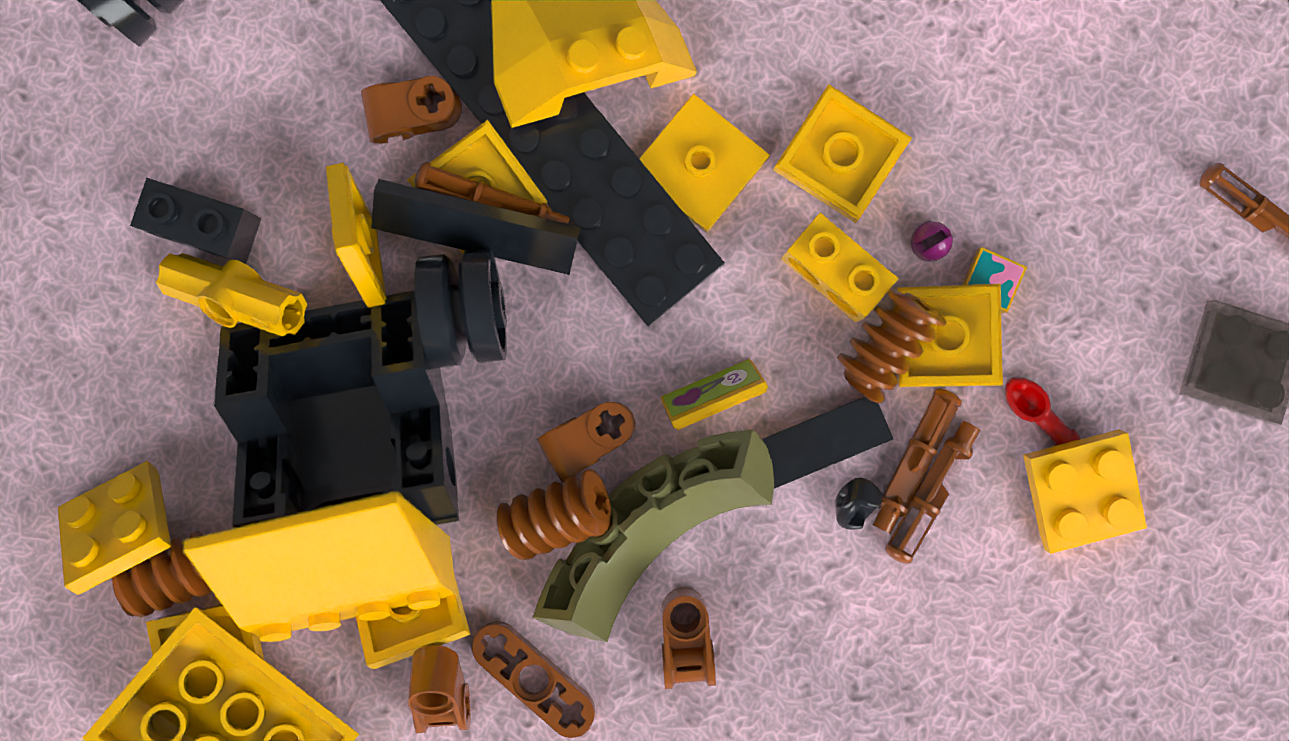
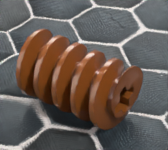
M890 289L887 295L894 303V309L890 310L881 306H877L874 309L883 323L880 326L866 321L862 324L863 329L870 337L868 342L853 337L849 342L857 352L856 357L854 358L843 353L837 356L845 368L843 374L849 384L866 398L876 403H882L885 400V393L882 388L893 390L898 384L894 372L906 374L911 368L906 356L919 358L924 352L918 340L932 342L936 337L935 330L930 323L939 326H945L947 323L944 317L931 306L907 292L904 294Z
M592 469L584 471L581 480L576 476H569L564 480L563 485L558 482H552L547 486L546 491L536 488L529 493V497L519 494L512 499L511 506L507 503H500L497 509V527L502 543L511 555L520 560H529L538 554L550 553L555 548H565L572 542H583L590 536H601L608 530L611 522V505L606 486L599 474Z
M195 531L190 534L189 539L204 535L200 531ZM180 537L171 540L170 555L167 550H164L150 557V560L147 559L112 577L115 597L127 615L142 618L153 614L155 609L162 611L171 608L174 603L182 604L191 601L193 596L202 597L212 592L184 552V541Z

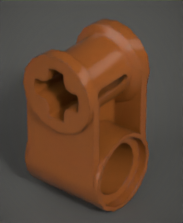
M425 76L397 83H380L368 86L361 91L369 139L374 144L388 143V138L402 136L403 140H407L415 135L446 130L453 127L459 121L462 114V103L459 96L444 79L437 76ZM439 94L444 101L439 102L438 111L432 113L426 106L432 105L434 102L433 96Z
M605 402L579 417H573L537 438V441L562 483L567 477L575 476L600 461L602 456L631 439L635 431L636 421L633 413L627 406L616 402ZM606 411L612 416L622 415L625 422L619 427L622 435L617 439L612 433L603 435L599 427L605 423L603 414Z
M680 587L673 589L662 602L661 611L664 643L661 644L665 689H673L675 683L705 681L708 686H716L713 642L710 639L709 616L704 599L699 592L692 588ZM684 602L693 604L699 610L696 619L685 625L678 624L670 616L673 608Z
M441 645L424 646L417 649L412 656L408 706L413 716L416 733H426L428 727L458 725L460 730H469L470 728L468 683H465L459 656L451 648Z

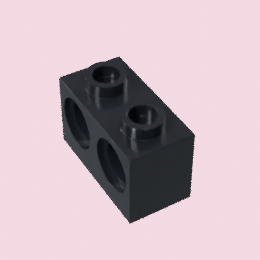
M146 178L130 226L166 240L228 260H238L246 264L261 218L243 208Z

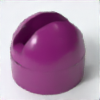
M937 221L923 223L915 229L911 237V248L914 254L927 262L938 261V259L940 260L950 252L953 244L949 228ZM940 231L945 239L925 250L921 242Z

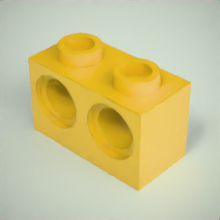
M822 213L816 216L781 258L783 262L854 322L866 318L899 279Z

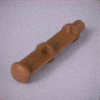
M429 162L423 163L416 173L415 188L568 224L570 219L568 216L551 211L546 203L539 204L485 185V182L481 180L476 182L431 166Z
M1215 163L1204 171L1199 180L1201 188L1207 190L1259 231L1266 232L1275 228L1289 239V215L1271 202L1269 198L1259 193L1222 163ZM1222 171L1227 172L1256 194L1253 200L1220 176ZM1214 182L1246 208L1240 212L1209 188L1210 185Z
M936 389L933 392V397L913 437L910 438L909 445L883 494L880 505L881 509L872 524L873 526L891 534L898 518L907 514L908 507L933 457L936 456L937 449L958 407H961V399L955 393L946 389Z
M962 421L954 437L948 438L944 442L943 448L916 495L913 497L907 514H904L890 541L885 546L887 554L894 560L904 564H909L913 561V557L949 496L948 491L942 484L955 460H969L973 456L972 445L981 431L976 426ZM914 507L919 510V513L898 548L891 543L911 508ZM926 514L932 520L911 555L904 550L923 516Z

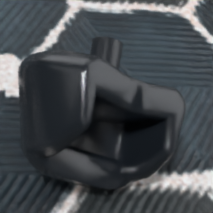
M862 477L854 478L846 483L838 492L835 499L836 520L841 527L849 530L862 529L865 519L874 509L880 508L883 493L873 482Z

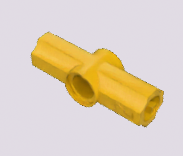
M169 253L159 264V276L156 284L163 294L198 306L210 319L224 327H235L240 321L276 335L284 336L289 333L295 335L304 324V314L308 304L303 294L264 281L254 269L241 261L231 259L224 266H220L185 253L179 255Z

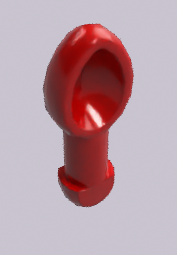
M1013 377L1007 380L1005 384V397L1011 410L1020 419L1035 422L1056 443L1054 446L1081 439L1075 429L1070 430L1051 410L1049 395L1039 384L1024 377Z

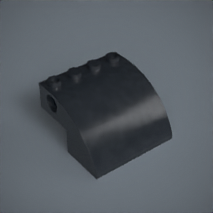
M415 290L387 295L385 304L370 308L367 307L364 300L307 310L304 314V324L295 335L289 333L279 336L243 322L237 323L232 328L221 326L214 407L237 441L232 526L234 529L395 492L436 525L459 521L455 457L440 368L434 369L430 367L425 355L417 318Z

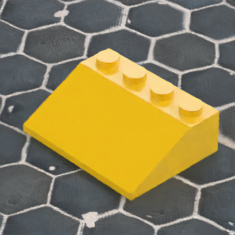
M397 492L184 540V552L238 628L259 636V640L263 642H277L292 637V631L309 628L311 631L333 630L341 626V620L354 618L355 615H358L360 620L366 621L383 619L390 616V608L395 609L408 606L413 610L429 609L438 606L441 598L456 595L450 536Z
M195 607L81 739L84 741H355L359 733L204 612Z

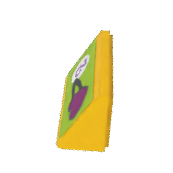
M747 359L661 396V401L673 429L679 430L767 392L768 386L753 361Z

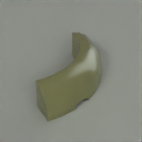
M743 430L704 437L697 440V447L684 451L674 457L668 454L661 455L618 485L609 494L611 522L608 530L601 536H590L585 541L576 543L566 561L563 559L557 560L541 592L533 618L572 635L608 642L613 624L630 590L645 569L667 546L688 530L719 514L749 506L772 505L774 491L773 464L767 446L754 430Z

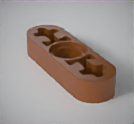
M494 621L487 623L477 632L472 642V653L477 663L555 732L567 738H576L585 734L590 729L595 715V705L592 697L518 631L505 622ZM500 633L508 639L504 648L514 658L519 649H522L527 654V656L517 662L511 675L502 670L509 665L510 661L500 653H496L492 658L485 653L488 643L484 636L487 634L492 638H496ZM529 665H538L544 668L549 678L546 688L539 692L526 690L520 682V672L523 668ZM557 682L565 687V689L559 692L558 697L566 704L571 706L576 701L583 704L580 713L582 718H584L582 722L579 723L575 719L570 720L568 724L563 722L561 718L564 710L554 700H552L548 709L541 704L552 695Z

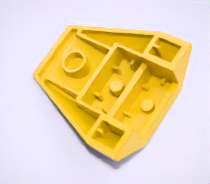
M491 0L494 84L511 128L559 115L564 98L643 75H645L651 89L694 77L697 73L680 29L656 0Z

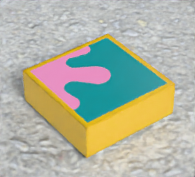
M980 247L976 251L962 285L1001 283V313L1004 314L1008 312L1027 267Z

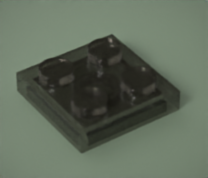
M1207 301L1179 395L1268 424L1282 425L1289 402V323L1221 301Z

